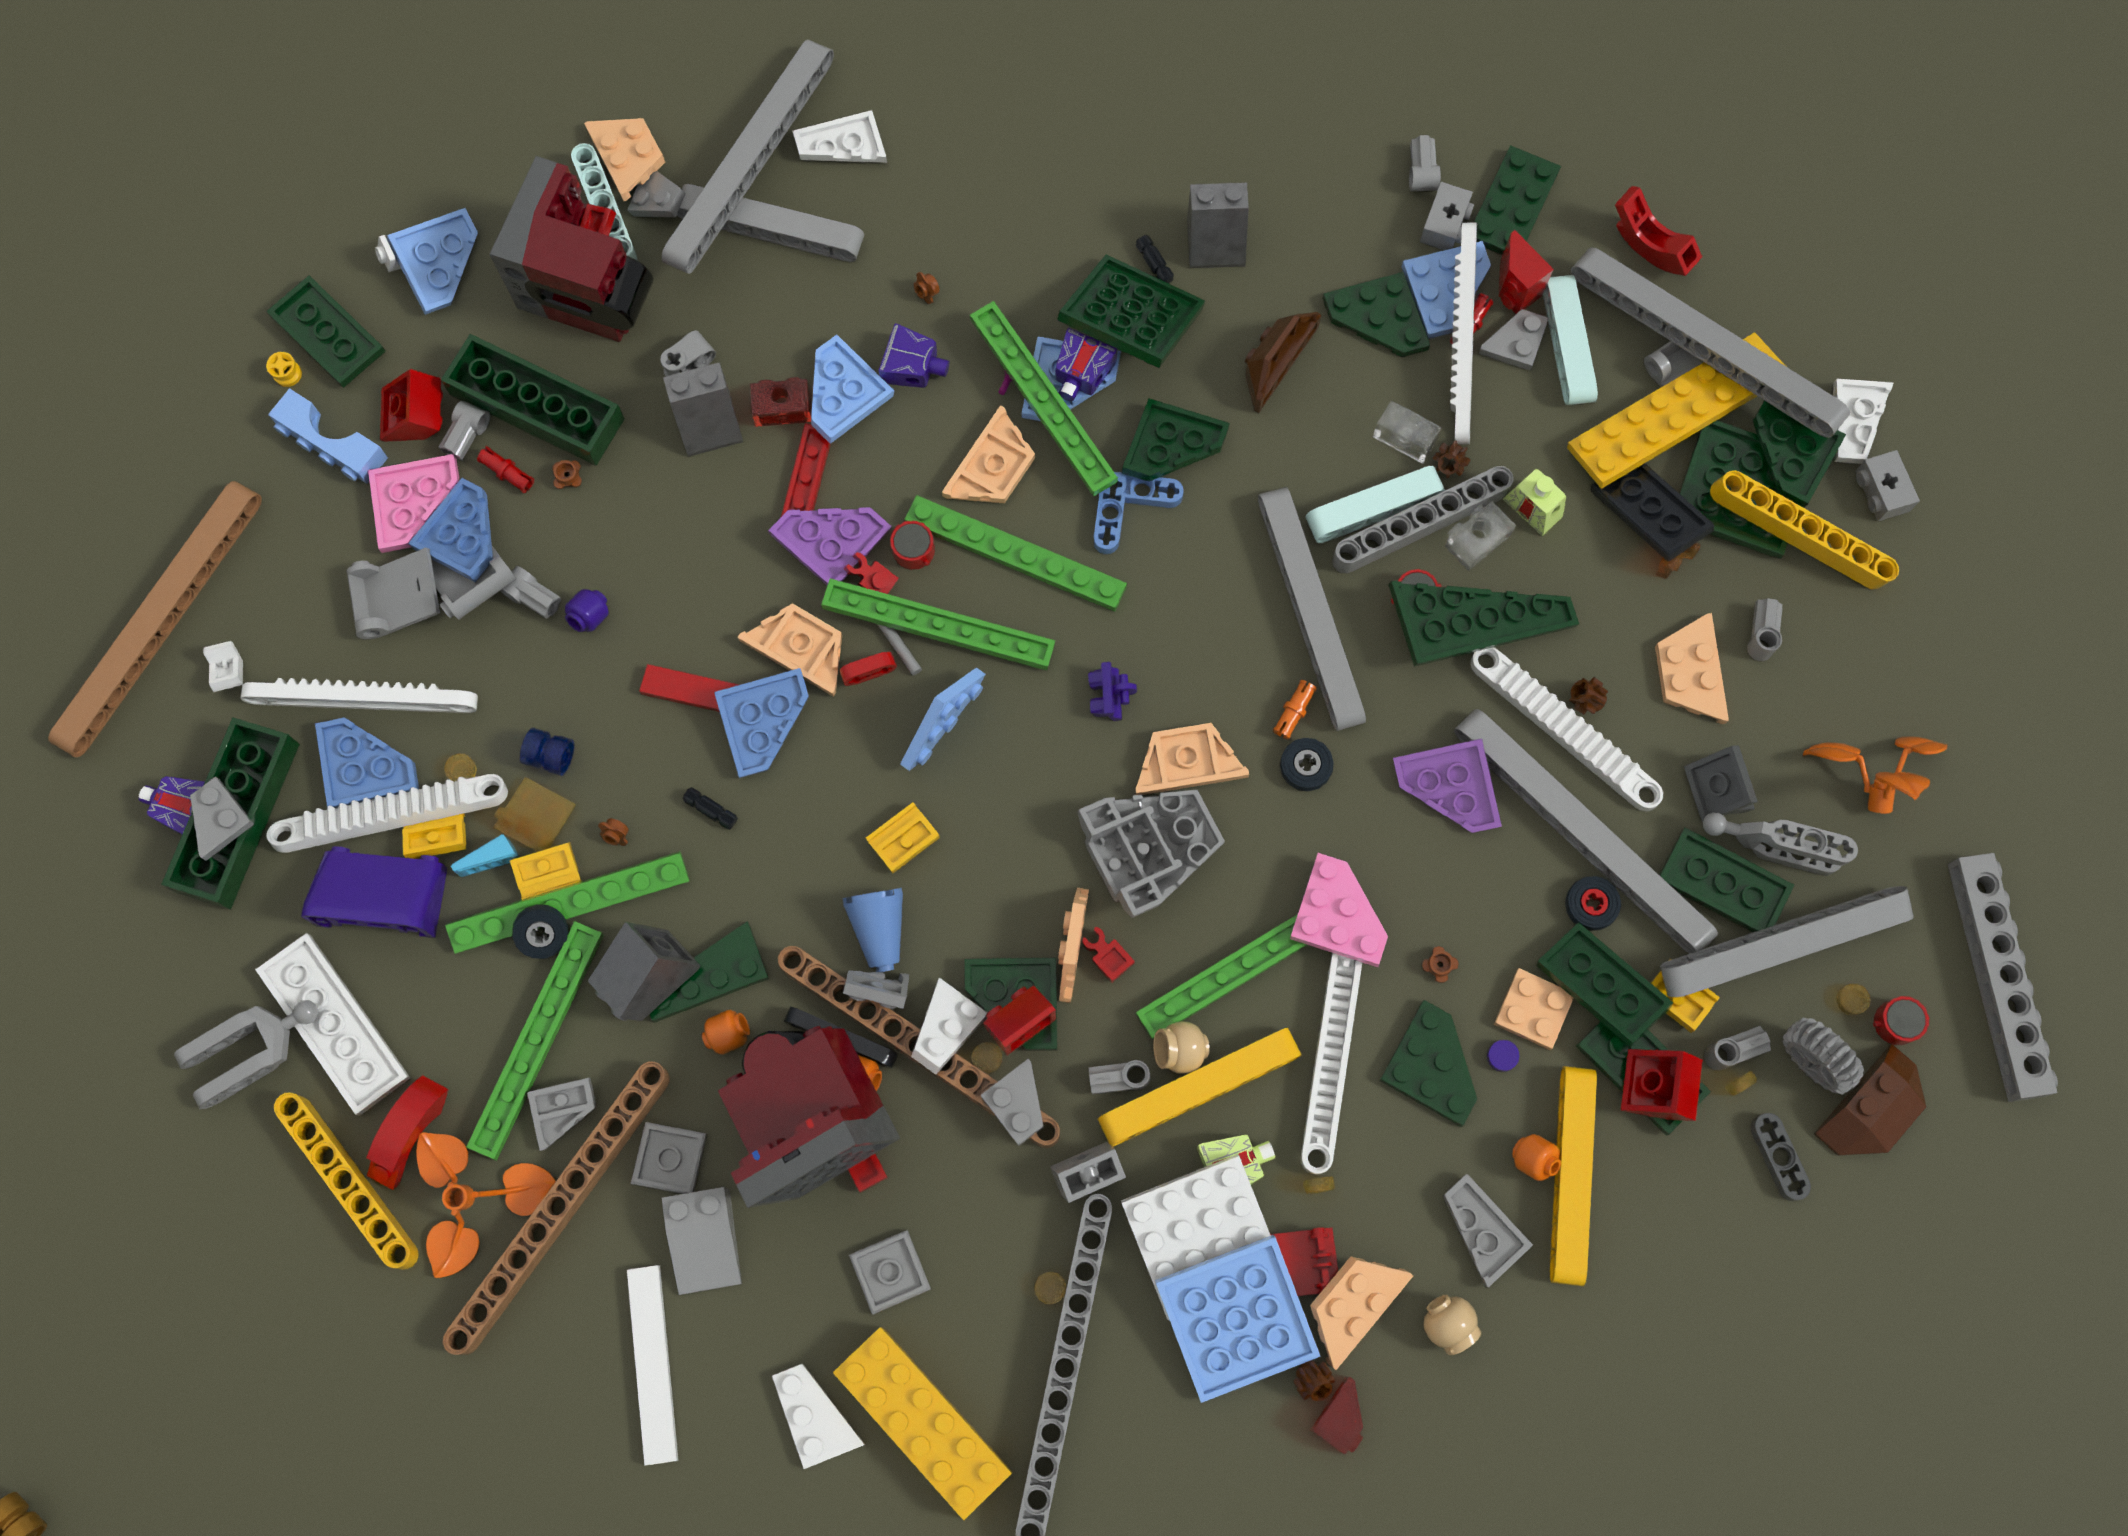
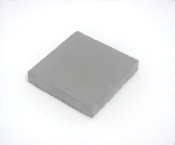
M645 1122L631 1184L680 1194L694 1192L707 1134Z
M908 1230L849 1255L872 1315L931 1290Z

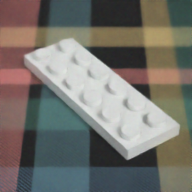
M304 934L255 969L287 1016L293 1013L294 1006L298 1002L310 1000L318 1007L319 1013L313 1023L307 1025L299 1023L294 1027L355 1115H362L411 1079L310 934Z

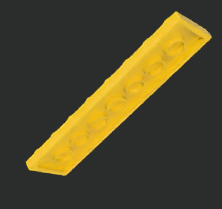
M1755 332L1743 339L1786 366ZM1703 362L1569 441L1567 449L1602 489L1754 399L1757 395Z

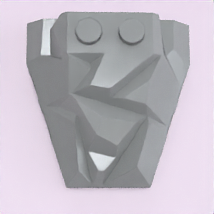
M1198 790L1166 792L1152 797L1133 795L1130 799L1115 800V797L1104 798L1079 809L1077 812L1081 828L1086 836V848L1113 900L1116 903L1120 902L1124 911L1132 918L1162 904L1172 892L1225 843Z

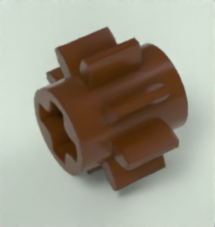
M1457 440L1449 446L1443 442L1439 447L1440 452H1436L1433 456V460L1438 461L1436 471L1446 474V478H1449L1455 472L1458 476H1461L1464 472V467L1468 466L1471 459L1466 457L1465 453L1468 448L1458 445Z
M1595 677L1590 681L1582 678V680L1577 681L1573 685L1569 701L1575 704L1574 709L1583 715L1587 710L1595 714V712L1600 711L1605 706L1608 690L1603 688V683Z
M1315 1361L1301 1364L1296 1371L1297 1378L1293 1380L1303 1400L1311 1397L1314 1401H1321L1327 1398L1332 1392L1333 1387L1331 1384L1335 1382L1331 1370L1324 1361L1319 1366Z

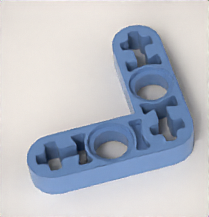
M1114 472L1118 477L1115 499L1110 498V487L1099 493L1094 530V546L1096 550L1102 554H1111L1118 549L1125 503L1174 508L1182 502L1184 494L1182 484L1178 480L1159 477L1148 482L1121 472ZM1138 484H1146L1150 488V492L1146 496H1139L1135 493L1134 488ZM1155 486H1159L1158 498L1154 497ZM1168 488L1174 489L1175 494L1173 498H1167L1166 492H1168ZM1106 507H1114L1118 511V516L1114 519H1106L1102 515V511ZM1105 527L1111 528L1110 539L1114 540L1110 541L1109 545H1104L1102 540L1105 535Z

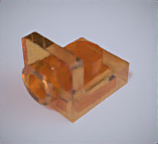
M1695 543L1669 562L1662 557L1656 576L1667 579L1672 571H1678L1683 557L1692 560L1698 553L1701 545Z

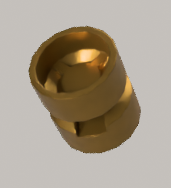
M12 1492L0 1499V1536H41L47 1528V1523L35 1511L27 1512L29 1504L18 1492Z

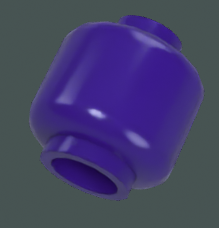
M582 589L578 591L565 605L566 622L578 632L594 631L609 614L606 597L597 590Z

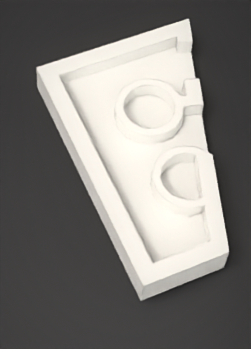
M872 110L793 131L800 160L887 163Z
M1850 379L1835 380L1833 383V396L1847 405L1850 415L1838 429L1845 433L1846 436L1834 456V462L1862 464L1867 459L1877 432L1876 428L1886 406L1888 394L1893 386L1892 382Z
M939 978L911 1057L936 1075L986 1018L987 1012Z
M804 1364L772 1376L803 1469L865 1445Z

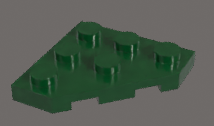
M1403 272L1323 294L1322 299L1332 324L1340 328L1344 326L1356 332L1357 336L1375 345L1379 343L1391 349L1392 353L1400 357L1429 350L1430 343Z
M1148 398L1122 467V473L1149 482L1220 453L1230 423Z
M1764 400L1753 419V424L1778 494L1805 508L1846 434L1837 430L1832 437L1820 436Z
M1056 958L965 959V991L987 1013L998 1005H1001L1003 1008L1013 1000L1010 997L1020 988L1025 986L1028 990L1034 985L1056 1009V1020L1021 1046L1026 1051H1057Z
M1423 1000L1379 1081L1462 1127L1477 1101L1476 1092L1451 1014Z

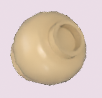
M1185 1021L1176 1022L1166 1028L1158 1029L1155 1033L1153 1042L1154 1057L1158 1067L1161 1069H1169L1177 1074L1191 1073L1199 1069L1204 1059L1209 1055V1040L1200 1028L1193 1023Z
M1442 1295L1428 1304L1426 1308L1428 1312L1424 1317L1425 1333L1431 1342L1443 1348L1446 1354L1455 1355L1461 1353L1480 1338L1481 1330L1478 1327L1477 1314L1468 1301L1457 1296L1449 1297L1448 1295Z

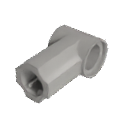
M1419 135L1417 138L1411 139L1410 191H1438L1441 171L1440 166L1436 164L1435 139L1429 135Z
M462 400L455 406L452 413V424L439 445V449L447 455L454 454L457 460H463L476 435L483 434L490 421V412Z
M515 566L512 573L517 579L500 591L510 600L517 604L523 603L545 619L553 616L559 608L561 598L538 583L537 579L525 569Z
M1767 598L1755 602L1752 635L1747 645V652L1757 661L1768 660L1782 644L1780 626L1783 604L1779 603L1778 600ZM1760 640L1768 643L1769 647L1763 646Z
M1757 1026L1709 1045L1705 1050L1704 1059L1713 1070H1724L1771 1051V1041L1767 1032L1761 1026ZM1718 1048L1725 1050L1727 1061L1720 1058Z
M1140 1060L1089 1067L1092 1095L1127 1090L1139 1091L1147 1087L1150 1082L1151 1075L1149 1069ZM1133 1068L1143 1069L1145 1072L1144 1080L1137 1084L1128 1080L1129 1071Z

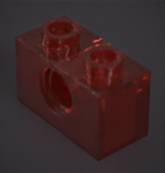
M792 377L786 381L761 380L758 383L750 384L752 417L756 427L811 422V394L807 379ZM778 398H787L783 403L775 402Z

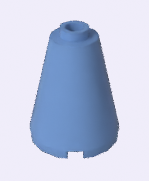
M902 888L842 898L844 908L869 968L876 967V972L894 970V964L900 961Z

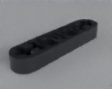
M791 1006L784 1019V1022L804 1032L816 1026H820V1028L828 1026L841 1028ZM845 1030L858 1055L875 1060L877 1064L892 1069L898 1056L896 1052Z

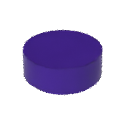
M1499 1040L1488 1049V1063L1496 1071L1507 1072L1513 1069L1519 1062V1050L1515 1044L1508 1040Z

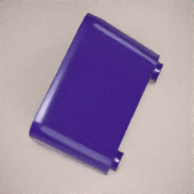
M333 846L331 851H325L303 903L301 917L316 927L331 928L332 924L335 926L347 924L397 929L403 933L408 931L418 932L419 930L420 937L435 938L448 868L444 864L439 863V858L435 856L421 855L420 859L360 854L350 853L348 848Z

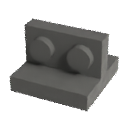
M1739 745L1727 747L1684 766L1702 822L1705 816L1712 812L1725 816L1727 814L1746 813L1755 809L1754 804L1758 801Z

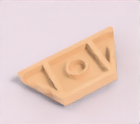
M643 118L588 121L584 123L623 201H627L631 197L629 192L638 183L643 185L650 178V175L665 163L663 154Z
M1000 405L942 491V497L946 499L1005 503L1034 461L1035 453L1030 445L1024 441L1022 433L1016 425L1014 426L1003 406Z
M792 603L780 610L777 615L770 616L761 621V625L747 633L744 631L739 634L738 639L743 644L789 671L801 668L804 680L833 697L836 694L842 644V633Z
M1707 613L1656 644L1655 651L1664 703L1675 707H1683L1688 712L1696 715L1704 714L1717 719V723L1726 724L1729 718L1712 613Z
M1212 723L1157 731L1152 733L1135 794L1147 795L1248 778L1249 770L1239 762L1234 755V751L1228 743L1221 739L1220 733Z
M1077 887L1072 912H1065L1063 935H1067V941L1060 942L1058 965H1063L1059 995L1060 1002L1071 1003L1089 889Z
M1352 1256L1346 1261L1310 1305L1313 1317L1318 1323L1317 1330L1320 1341L1326 1347L1328 1354L1326 1361L1329 1366L1335 1370L1339 1368L1411 1280L1413 1275L1410 1272L1401 1268L1387 1267L1381 1263L1367 1262L1364 1259Z

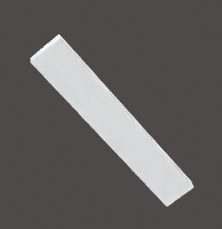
M659 1265L627 1270L644 1466L679 1461L661 1269Z

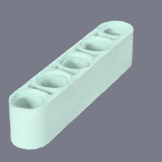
M586 143L575 146L572 150L571 158L589 204L600 207L608 206L607 208L616 212L611 230L615 228L617 230L610 232L609 236L619 239L624 251L627 252L626 256L638 261L595 149Z
M1574 275L1550 277L1543 293L1546 314L1549 318L1548 324L1564 403L1567 406L1594 403L1598 395L1597 383Z
M1427 466L1317 507L1307 513L1305 518L1316 542L1325 543L1381 522L1445 491L1435 467Z

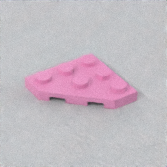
M454 454L368 470L378 549L380 552L386 553L411 548L408 543L460 480L457 458Z
M1318 853L1290 939L1379 967L1388 938L1387 933L1348 863Z

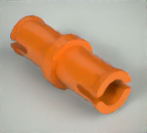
M1300 680L1290 701L1285 702L1283 706L1285 710L1277 725L1273 728V732L1279 737L1283 734V739L1289 740L1299 719L1305 717L1307 713L1305 709L1317 690L1316 686L1310 682L1307 686V681Z

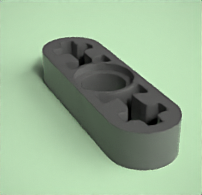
M1764 1113L1755 1117L1751 1123V1132L1779 1193L1789 1201H1798L1806 1198L1810 1193L1811 1184L1782 1121L1772 1113ZM1763 1119L1766 1124L1772 1123L1774 1129L1770 1130L1773 1140L1780 1138L1781 1142L1772 1144L1769 1147L1767 1146L1766 1142H1770L1772 1139L1768 1132L1762 1133L1760 1129L1764 1125ZM1776 1148H1781L1787 1152L1788 1162L1785 1166H1780L1774 1162L1773 1152ZM1792 1167L1794 1168L1795 1172L1781 1176L1780 1172L1789 1170ZM1791 1179L1793 1182L1799 1181L1801 1187L1797 1189L1798 1194L1796 1191L1790 1192L1788 1189Z

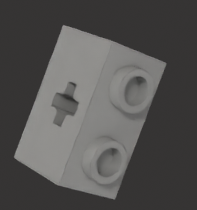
M1441 182L1427 218L1420 243L1442 250L1452 249L1455 242L1460 244L1462 236L1461 224L1463 219L1469 221L1474 204L1469 203L1473 192Z
M1897 450L1865 459L1857 468V483L1864 489L1868 498V508L1875 514L1877 521L1908 513L1920 502Z
M1104 1142L1050 1166L1060 1194L1068 1203L1126 1178L1116 1150L1108 1142Z

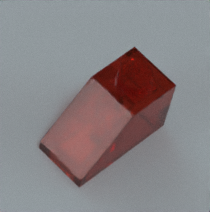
M1351 1377L1344 1378L1310 1429L1311 1432L1344 1455L1348 1450L1353 1453L1363 1439V1436L1359 1434L1363 1429L1358 1395L1355 1380Z

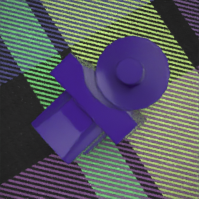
M1111 662L1101 663L1102 669L1088 673L1090 688L1093 690L1103 689V697L1091 699L1090 711L1096 717L1108 716L1113 721L1122 720L1121 704H1129V695L1137 693V685L1128 683V675H1119V669L1112 667Z

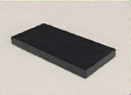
M1645 463L1602 489L1596 482L1591 485L1590 491L1668 562L1714 531V524Z

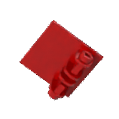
M1323 1227L1305 1231L1270 1234L1276 1237L1297 1296L1320 1294L1338 1272L1333 1228Z

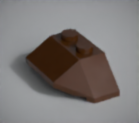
M1318 312L1296 314L1278 319L1272 328L1268 326L1264 330L1260 338L1261 344L1257 349L1252 348L1245 359V363H1247L1245 376L1255 412L1260 413L1319 328L1321 314Z
M1893 1044L1887 1047L1859 1080L1860 1082L1846 1095L1814 1133L1818 1139L1838 1156L1888 1153L1926 1108L1917 1065Z

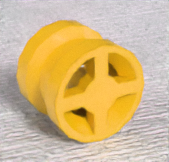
M277 352L267 360V371L278 385L291 387L301 379V367L289 353Z

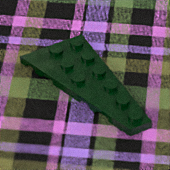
M1391 581L1388 584L1414 667L1574 628L1579 625L1571 597L1525 595L1512 591L1502 593L1491 592L1490 589L1457 586L1436 587L1423 583H1417L1416 585L1402 584L1401 581Z

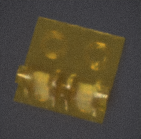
M525 777L505 808L499 807L497 809L495 817L498 818V821L493 828L539 852L550 848L576 804Z

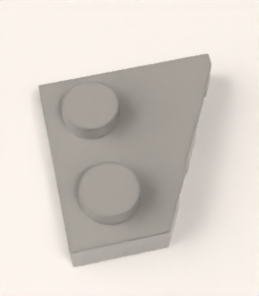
M655 171L643 185L638 183L628 211L634 217H676L685 193L676 184L658 171Z
M1521 309L1482 344L1479 354L1530 371L1549 318Z
M216 776L190 795L199 856L205 861L254 825L242 807Z
M848 971L843 994L849 995L850 998L857 1001L870 1000L878 1002L885 1008L894 1009L898 1007L903 1009L907 997L909 974L900 973L898 980L884 979L885 974L883 972Z
M1029 1059L1025 1060L980 1095L1018 1146L1043 1128L1032 1064Z
M590 1077L527 1092L539 1151L547 1149L597 1108Z

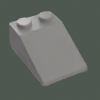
M720 1187L663 1197L662 1206L665 1230L678 1294L684 1295L742 1284L730 1190Z

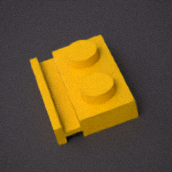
M912 802L868 835L866 841L893 874L937 841L940 835L922 812L919 811L914 802Z
M465 813L405 826L402 829L404 857L419 859L421 855L434 856L465 850Z
M570 842L510 860L522 900L582 881Z
M1660 970L1651 981V984L1668 997ZM1709 988L1682 997H1668L1673 1002V1005L1666 1014L1692 1033L1720 997Z

